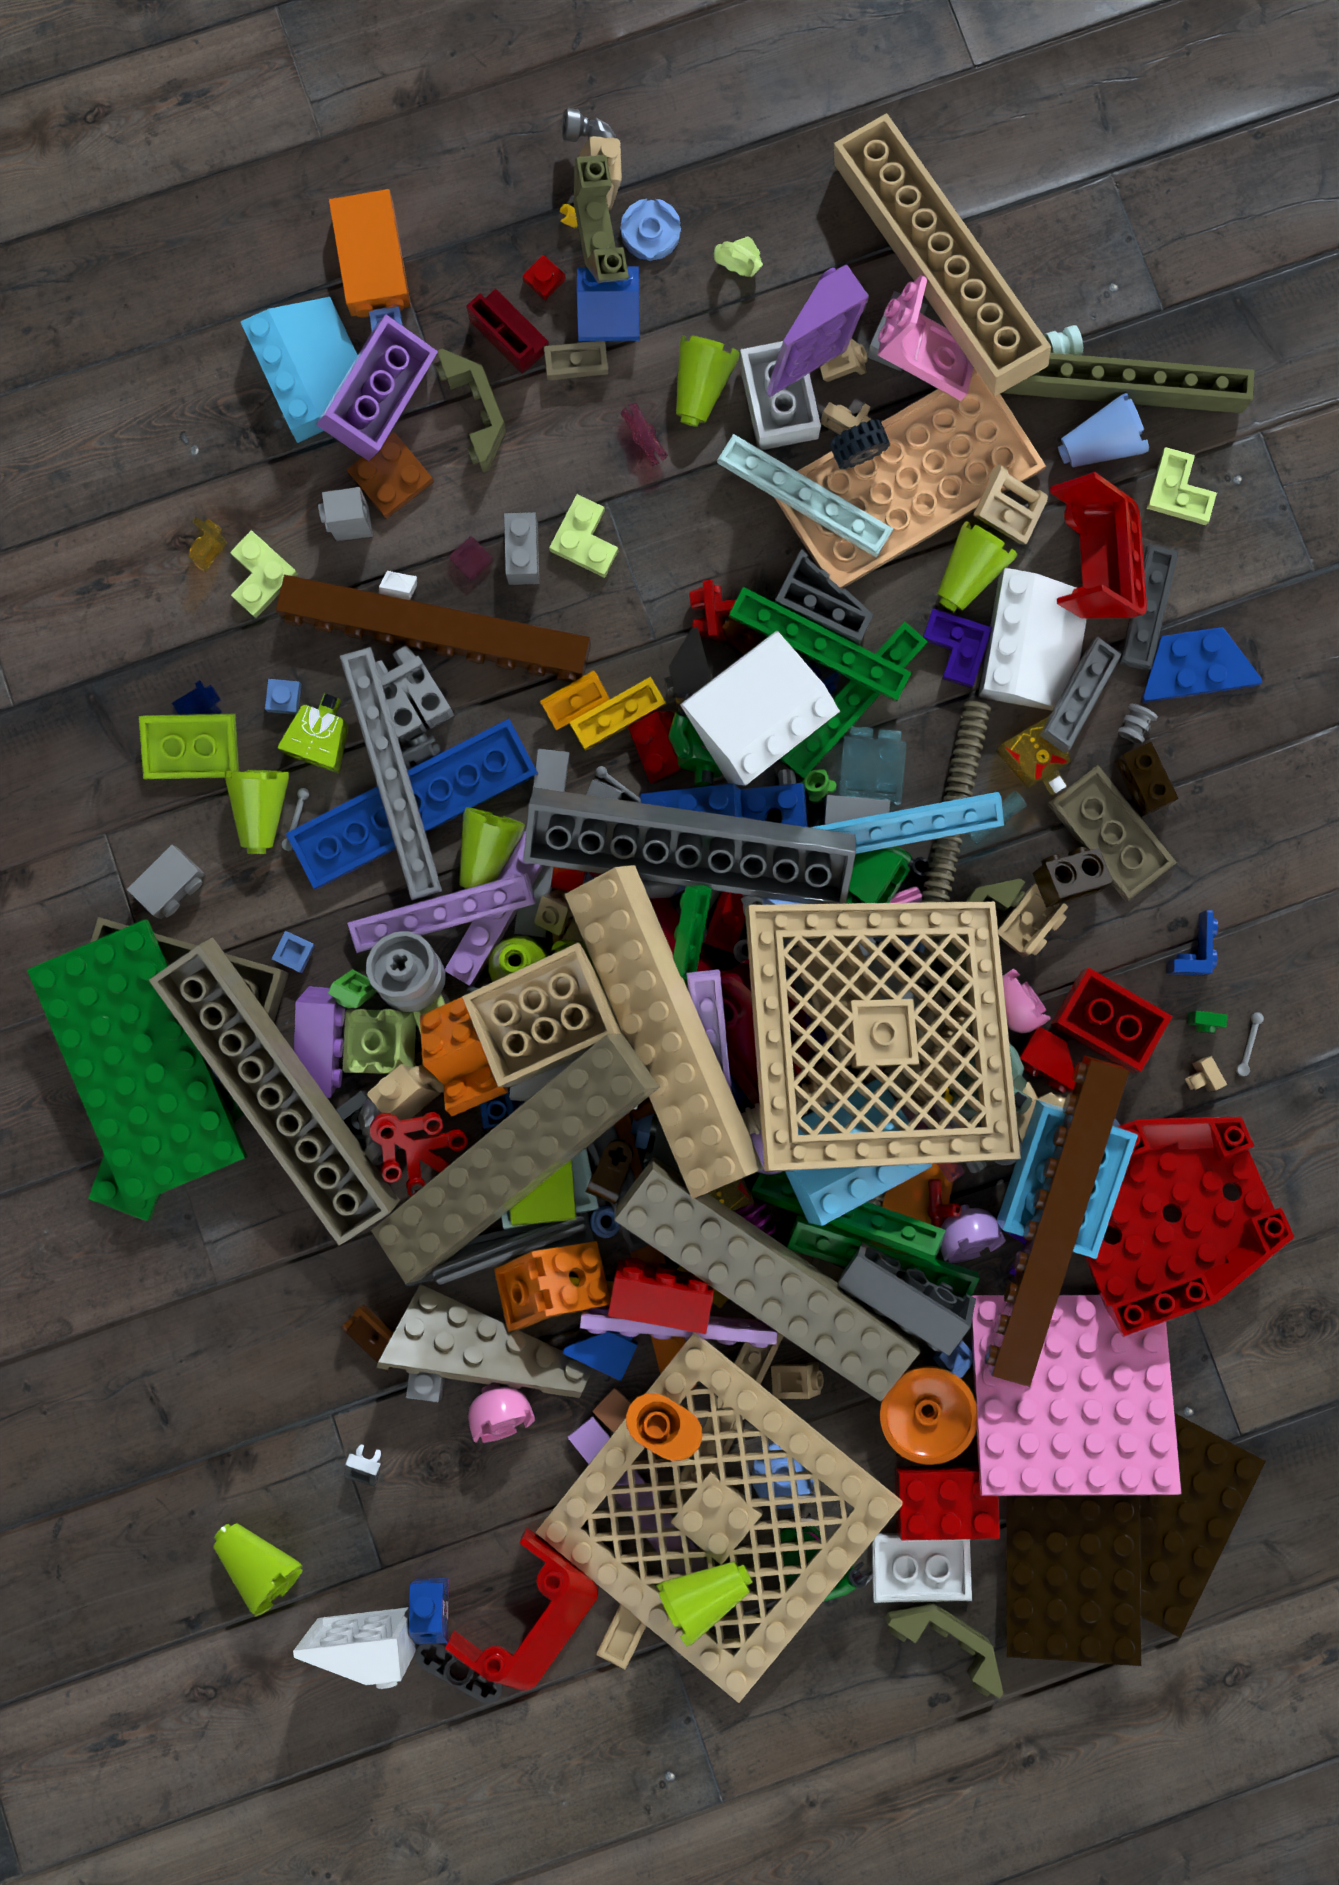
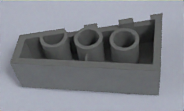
M863 1242L841 1273L838 1286L848 1296L855 1299L859 1298L867 1303L875 1313L880 1316H887L897 1322L903 1331L919 1336L935 1351H942L950 1356L971 1327L976 1298L968 1294L961 1298L952 1293V1286L942 1281L937 1286L929 1282L925 1277V1273L916 1268L904 1270L901 1268L899 1260Z

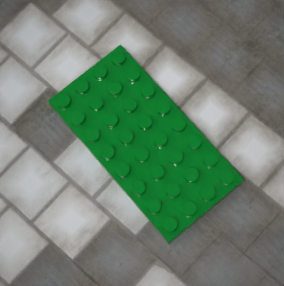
M148 920L137 922L27 969L127 1208L248 1157L210 1065L149 982V979L168 966Z

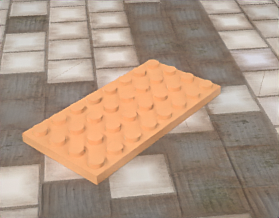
M973 368L968 394L961 401L937 389L882 421L881 423L889 439L890 446L886 451H882V454L879 456H875L863 464H857L855 467L840 469L831 451L797 471L893 528L891 535L877 557L857 547L777 498L775 499L817 567L829 573V578L843 589L974 512L989 483V474L996 465L999 464L1006 468L1009 475L1022 483L1042 472L1046 465L1001 394L994 397L975 368ZM1004 486L1000 490L1003 494L1009 491Z

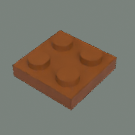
M395 432L386 438L379 452L369 461L361 457L346 469L350 477L385 519L392 516L434 482L431 475Z

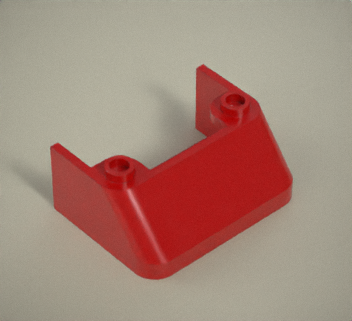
M1096 472L1051 486L1050 493L1066 503V510L1064 511L1066 525L1080 536L1083 587L1075 588L1072 594L1057 598V604L1081 619L1134 618L1144 615L1147 610L1141 517L1134 499Z
M528 1528L523 1532L519 1543L545 1562L538 1573L537 1586L539 1591L550 1599L551 1602L514 1655L500 1646H490L482 1651L453 1630L445 1645L447 1651L486 1680L521 1691L531 1690L538 1684L597 1600L599 1591L598 1585Z

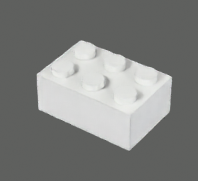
M783 341L740 350L739 365L756 443L760 450L819 438L821 423L810 374H807L770 398L766 393Z

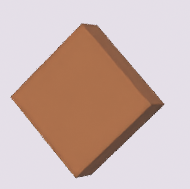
M614 1387L592 1412L614 1433L625 1420L631 1402Z

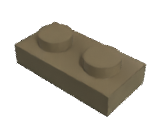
M605 341L544 346L548 380L608 374Z

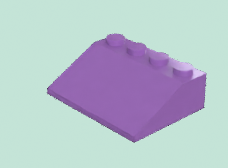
M847 264L837 270L831 268L820 276L818 284L783 340L766 391L769 398L847 350L869 297Z

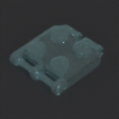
M851 727L850 737L844 736L838 796L894 801L895 805H901L907 742H901V731L879 729L878 739H873L872 728ZM846 789L867 790V792L847 791ZM874 791L882 793H895V795L874 793Z

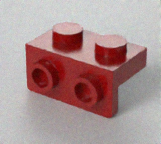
M656 711L628 726L650 784H656L680 771H688L679 767L677 755L668 738L674 718L672 711Z

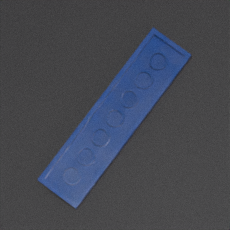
M510 719L407 771L425 833L463 815L466 807L476 808L525 783L538 774ZM378 786L285 833L315 890L396 849Z

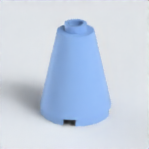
M1125 393L1061 438L1063 445L1058 446V450L1064 464L1070 462L1072 467L1144 454L1149 451V444L1147 439L1142 441L1140 437L1144 430L1143 424L1132 399H1128V394Z

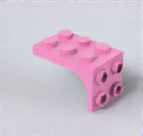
M920 275L914 282L910 281L907 283L902 294L897 299L893 298L888 303L884 312V316L887 317L886 322L878 336L880 346L877 355L961 401L968 394L973 365L948 329L920 312L927 278Z

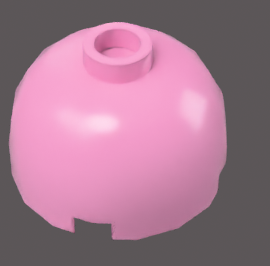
M1012 969L1003 975L1007 1026L1013 1032H1031L1044 1025L1051 1018L1048 1015L1042 1014L1047 1011L1045 1006L1027 982L1022 985L1018 982L1016 978L1020 974L1015 969Z
M499 1383L483 1387L481 1389L482 1394L474 1399L468 1413L469 1427L474 1442H477L479 1437H481L483 1443L506 1438L517 1433L515 1427L524 1422L525 1428H527L535 1421L527 1397L520 1390L508 1388V1386L500 1387Z

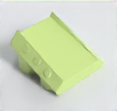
M347 1009L345 1011L343 1071L345 1073L390 1074L402 1064L410 1067L416 1066L414 1061L417 1022L414 1013L392 1009Z

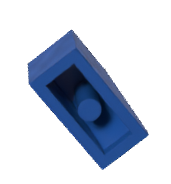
M607 1331L603 1334H593L566 1344L563 1354L621 1381L638 1346V1342L633 1340L634 1337L621 1335L618 1331Z

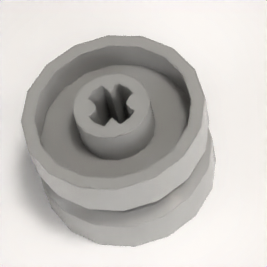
M404 931L387 935L372 947L367 958L366 974L370 984L393 1009L402 1012L420 1011L430 1006L440 996L445 985L446 971L440 958L434 952L431 945L418 934Z

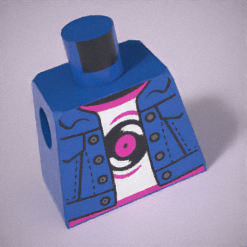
M449 1578L415 1579L410 1583L409 1634L414 1644L447 1643Z

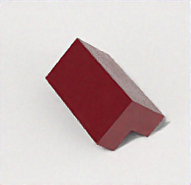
M496 288L486 298L479 293L466 305L470 322L521 374L545 354L544 346H549V341Z

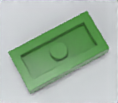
M352 969L332 983L328 994L335 997V1001L344 1007L358 1008L373 997L377 991L370 984L368 977Z

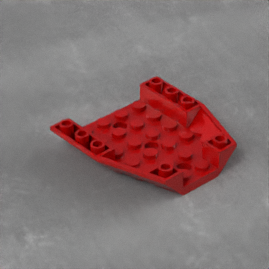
M1242 1117L1137 1119L1118 1126V1128L1138 1135L1107 1226L1118 1230L1120 1240L1117 1244L1111 1245L1103 1239L1097 1259L1085 1255L1084 1258L1105 1309L1123 1337L1217 1303L1295 1238L1282 1207L1275 1209L1249 1151L1254 1147V1143ZM1225 1184H1233L1238 1188L1239 1197L1237 1200L1230 1201L1224 1197L1222 1190ZM1172 1205L1178 1209L1180 1217L1177 1222L1171 1223L1165 1220L1163 1217V1208L1165 1206Z

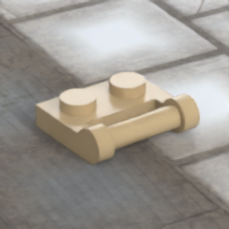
M998 464L989 474V483L973 516L1015 542L1027 544L1044 509L1048 496L1041 490L1035 491L1008 474L1006 468ZM1002 486L1027 500L1029 504L1028 509L1000 492Z

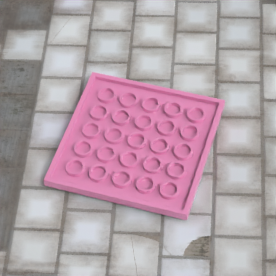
M972 1295V1297L976 1298L971 1323L974 1392L977 1404L980 1496L1181 1494L1166 1321L1123 1337L1105 1309L1100 1295H1059L1031 1386L1028 1387L993 1377L987 1368V1364H985L986 1350L990 1344L994 1345L997 1335L994 1332L997 1316L999 1313H1004L1007 1303L1004 1301V1295Z

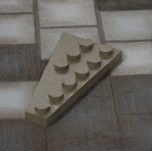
M422 1284L419 1285L376 1367L387 1370L389 1367L406 1369L407 1373L418 1374L419 1371L438 1374L440 1378L488 1385L491 1382L508 1384V1388L520 1389L521 1387L540 1389L542 1393L580 1398L593 1370L592 1367L563 1354L562 1350L519 1330L508 1332L506 1324Z

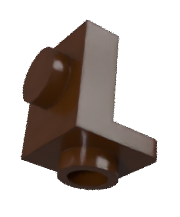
M731 618L722 626V631L729 645L742 657L768 638Z

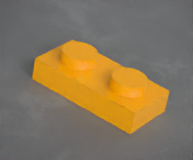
M593 670L544 698L540 703L557 731L572 720L610 700L597 673Z

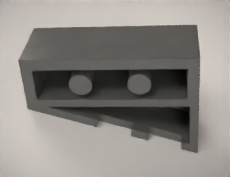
M801 549L775 603L860 645L873 614L845 588L842 590L829 578L830 574L824 569L820 570L808 559V554Z

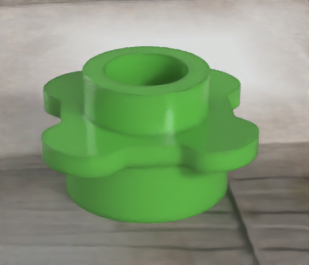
M824 769L810 771L804 780L800 782L804 784L805 791L809 794V799L812 803L821 802L822 797L828 793L835 792L837 789L836 782L828 778L827 772Z

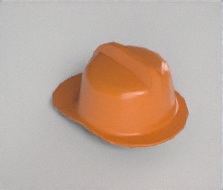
M646 1393L637 1397L628 1408L626 1426L630 1436L640 1445L658 1456L670 1461H682L691 1457L699 1449L703 1436L702 1426L698 1418L669 1398L658 1393Z

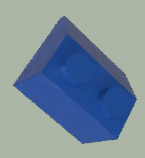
M639 266L627 267L628 280L597 283L587 267H577L578 341H640Z

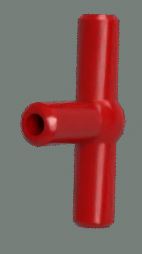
M930 1179L928 1181L930 1206L927 1213L930 1217V1224L941 1228L943 1218L960 1216L962 1209L957 1203L942 1205L941 1180Z

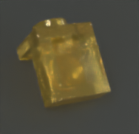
M195 517L192 523L204 535L198 537L193 542L188 557L197 567L206 572L227 542L220 534L222 529L210 519H206L203 522Z

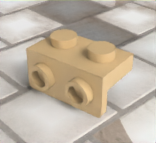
M1033 884L1024 894L1016 908H1013L1000 924L998 936L1022 957L1029 956L1031 953L1037 955L1047 943V940L1044 939L1051 929L1057 930L1065 921L1067 916L1063 913L1067 910L1068 906L1065 903H1060L1046 908L1038 886Z

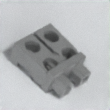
M407 646L400 648L393 654L399 665L397 668L388 672L382 660L375 662L395 731L402 745L407 743L411 737L427 731L411 701H415L430 729L455 716L419 655L415 656Z

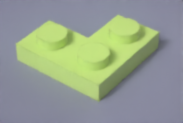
M1167 447L1163 449L1146 509L1207 525L1217 493L1187 484L1195 455Z
M576 494L549 547L550 552L605 578L619 551L618 547L593 536L605 512V508Z
M252 530L230 552L235 559L252 573L231 596L255 618L280 594L284 574L295 577L298 575L293 567Z

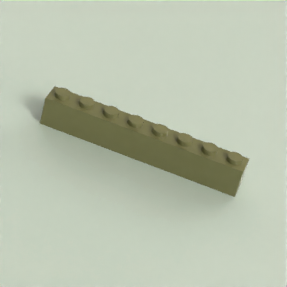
M1050 353L1048 367L1002 393L1112 402L1120 395L1127 393L1128 399H1132L1136 405L1243 413L1253 400L1254 370Z

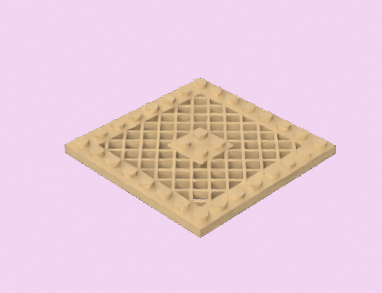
M995 902L748 905L745 907L765 1172L1021 1159ZM898 937L915 938L907 946ZM929 937H944V939L937 945ZM836 938H853V940L847 947H844ZM868 938L884 939L876 947ZM783 939H791L784 947ZM805 939L822 940L814 948ZM950 941L961 951V954L955 961L943 951ZM889 942L901 953L894 962L882 952ZM919 942L932 952L925 961L921 960L912 951ZM827 943L840 954L832 964L819 953ZM857 943H860L870 953L863 963L850 952ZM795 944L808 954L801 964L797 963L788 954ZM936 957L948 967L941 977L929 967ZM875 958L887 969L880 979L867 968ZM905 958L918 968L911 978L898 967ZM843 959L856 969L849 979L836 969ZM964 959H966L967 972L959 966ZM812 960L825 970L818 980L805 970ZM785 964L794 971L787 980ZM952 973L965 983L958 992L946 983ZM892 974L904 985L897 994L884 984ZM922 974L935 984L927 994L915 983ZM860 975L873 985L866 995L853 985ZM798 976L811 987L803 997L790 986ZM829 976L833 977L842 986L835 996L822 986ZM939 989L951 999L944 1009L932 999ZM908 990L921 1000L915 1008L913 999H901ZM968 990L970 1004L962 998ZM848 991L856 1000L847 1002L846 1008L839 1000ZM877 991H879L888 1000L870 999L874 996V994ZM815 992L828 1003L820 1013L807 1002ZM788 996L796 1003L790 1012L788 1009ZM956 1005L968 1015L961 1024L957 1023L949 1015ZM925 1006L937 1015V1018L930 1026L918 1016ZM832 1008L845 1019L837 1029L824 1018ZM800 1009H803L813 1019L806 1030L792 1019ZM942 1021L954 1031L947 1041L935 1032ZM971 1022L973 1037L965 1030ZM818 1024L830 1035L823 1046L810 1035ZM848 1025L850 1041L841 1034ZM916 1026L923 1032L922 1036L918 1040L916 1035ZM790 1029L799 1036L792 1046ZM959 1037L971 1047L964 1057L952 1047ZM928 1038L940 1048L933 1058L921 1048ZM835 1040L848 1051L840 1061L827 1051ZM803 1042L807 1043L816 1052L808 1063L795 1052ZM945 1054L957 1064L950 1074L938 1064ZM974 1055L976 1069L969 1063ZM821 1057L833 1068L825 1079L812 1068ZM851 1058L852 1068H864L857 1077L844 1067ZM920 1059L927 1066L918 1075L909 1066L918 1065ZM793 1062L802 1069L795 1078ZM896 1066L888 1076L878 1068ZM962 1069L974 1079L967 1089L955 1080ZM931 1071L943 1080L936 1091L924 1081ZM900 1072L904 1073L913 1082L905 1092L893 1082ZM838 1073L851 1084L842 1095L830 1084ZM869 1073L882 1083L874 1093L861 1083ZM806 1074L819 1085L811 1096L798 1086ZM948 1086L960 1096L953 1106L941 1097ZM918 1087L929 1097L922 1108L910 1098ZM977 1087L979 1101L972 1096L973 1092L977 1089ZM855 1089L867 1099V1102L859 1111L847 1100ZM886 1089L890 1090L898 1098V1101L891 1109L878 1099ZM823 1091L836 1101L828 1112L815 1101ZM795 1094L804 1102L798 1111H796ZM965 1102L977 1112L970 1122L958 1113ZM935 1103L946 1113L939 1124L927 1114ZM904 1104L915 1114L908 1125L896 1115ZM872 1105L884 1115V1118L877 1126L864 1116ZM841 1106L853 1117L845 1128L833 1118V1115ZM809 1107L821 1118L813 1130L801 1119ZM951 1119L961 1127L944 1129ZM922 1120L931 1130L913 1129ZM980 1120H981V1126H982V1127H977V1128H975V1126H976V1125L980 1122ZM858 1122L868 1131L850 1133ZM889 1122L893 1123L900 1130L881 1132ZM828 1124L838 1134L818 1133ZM798 1128H799L805 1135H798Z
M694 1332L646 1393H658L677 1404H680L687 1396L688 1410L697 1418L712 1417L714 1432L702 1433V1441L715 1440L717 1455L701 1456L699 1447L694 1453V1457H689L682 1461H670L667 1459H656L655 1453L647 1449L648 1460L635 1461L645 1447L630 1436L625 1418L540 1525L536 1533L716 1685L740 1703L899 1510L903 1501L699 1334ZM698 1381L705 1385L700 1387H694V1385ZM709 1394L711 1409L695 1410L693 1395ZM717 1396L730 1407L718 1408ZM735 1415L737 1430L721 1431L719 1416ZM742 1417L756 1428L744 1429ZM761 1436L763 1451L747 1452L745 1437ZM738 1438L740 1453L724 1454L722 1439ZM768 1438L782 1450H770ZM787 1458L789 1472L772 1473L771 1459ZM764 1459L766 1474L749 1475L748 1460ZM794 1459L808 1471L796 1472ZM741 1461L743 1476L727 1477L725 1462ZM718 1463L719 1474L711 1469L704 1478L702 1464ZM695 1465L697 1479L681 1481L679 1466ZM672 1467L674 1481L659 1482L657 1468ZM650 1468L651 1483L636 1484L634 1469ZM627 1471L629 1485L615 1486ZM813 1479L815 1494L798 1495L797 1480ZM790 1481L792 1495L775 1497L774 1482ZM820 1481L834 1492L822 1493ZM767 1482L769 1497L752 1498L751 1484ZM744 1484L745 1496L732 1485ZM696 1488L684 1503L682 1489ZM675 1490L677 1504L661 1505L660 1491ZM653 1491L654 1506L639 1507L637 1492ZM630 1493L632 1507L617 1509L615 1494ZM608 1496L609 1509L595 1510L603 1499ZM840 1500L841 1515L824 1516L823 1502ZM816 1502L818 1517L801 1518L800 1503ZM846 1502L853 1507L849 1514L847 1513ZM793 1504L795 1518L778 1520L777 1505ZM758 1506H770L772 1520L758 1521L763 1514V1511ZM676 1513L670 1522L675 1527L664 1528L663 1514ZM655 1514L657 1529L642 1530L640 1515ZM633 1516L634 1530L619 1531L618 1517ZM610 1518L612 1532L597 1533L595 1519ZM587 1520H588L589 1530H588L585 1526H583L584 1523H585ZM840 1524L827 1539L826 1525ZM819 1525L821 1540L804 1541L802 1527ZM796 1527L798 1542L781 1543L779 1528ZM773 1529L775 1543L758 1544L757 1530ZM750 1531L751 1545L738 1546ZM681 1536L683 1550L667 1551L666 1537ZM658 1537L660 1551L645 1552L643 1538ZM689 1538L694 1543H696L700 1547V1549H690ZM636 1539L637 1553L622 1554L621 1540ZM613 1540L614 1551L602 1541ZM819 1549L807 1564L805 1550ZM799 1550L801 1565L784 1566L782 1552ZM776 1552L777 1566L761 1567L759 1553ZM753 1554L754 1568L746 1569L750 1577H756L757 1591H750L736 1605L737 1615L723 1616L714 1625L717 1637L708 1630L694 1644L686 1647L680 1638L683 1635L681 1628L673 1626L658 1594L660 1591L654 1584L694 1573L691 1558L707 1557L708 1568L715 1567L714 1559L722 1565L730 1555V1562L735 1561L738 1566L737 1555ZM669 1559H684L686 1573L670 1574ZM661 1560L663 1574L648 1575L646 1561ZM628 1562H639L640 1572ZM799 1574L787 1588L785 1575ZM779 1575L780 1589L764 1590L762 1576ZM765 1599H778L767 1612ZM758 1600L760 1614L744 1615L742 1601ZM758 1623L747 1637L745 1624ZM722 1625H738L740 1638L724 1639ZM730 1648H738V1649L736 1650V1652H734V1651H733L732 1649H730Z

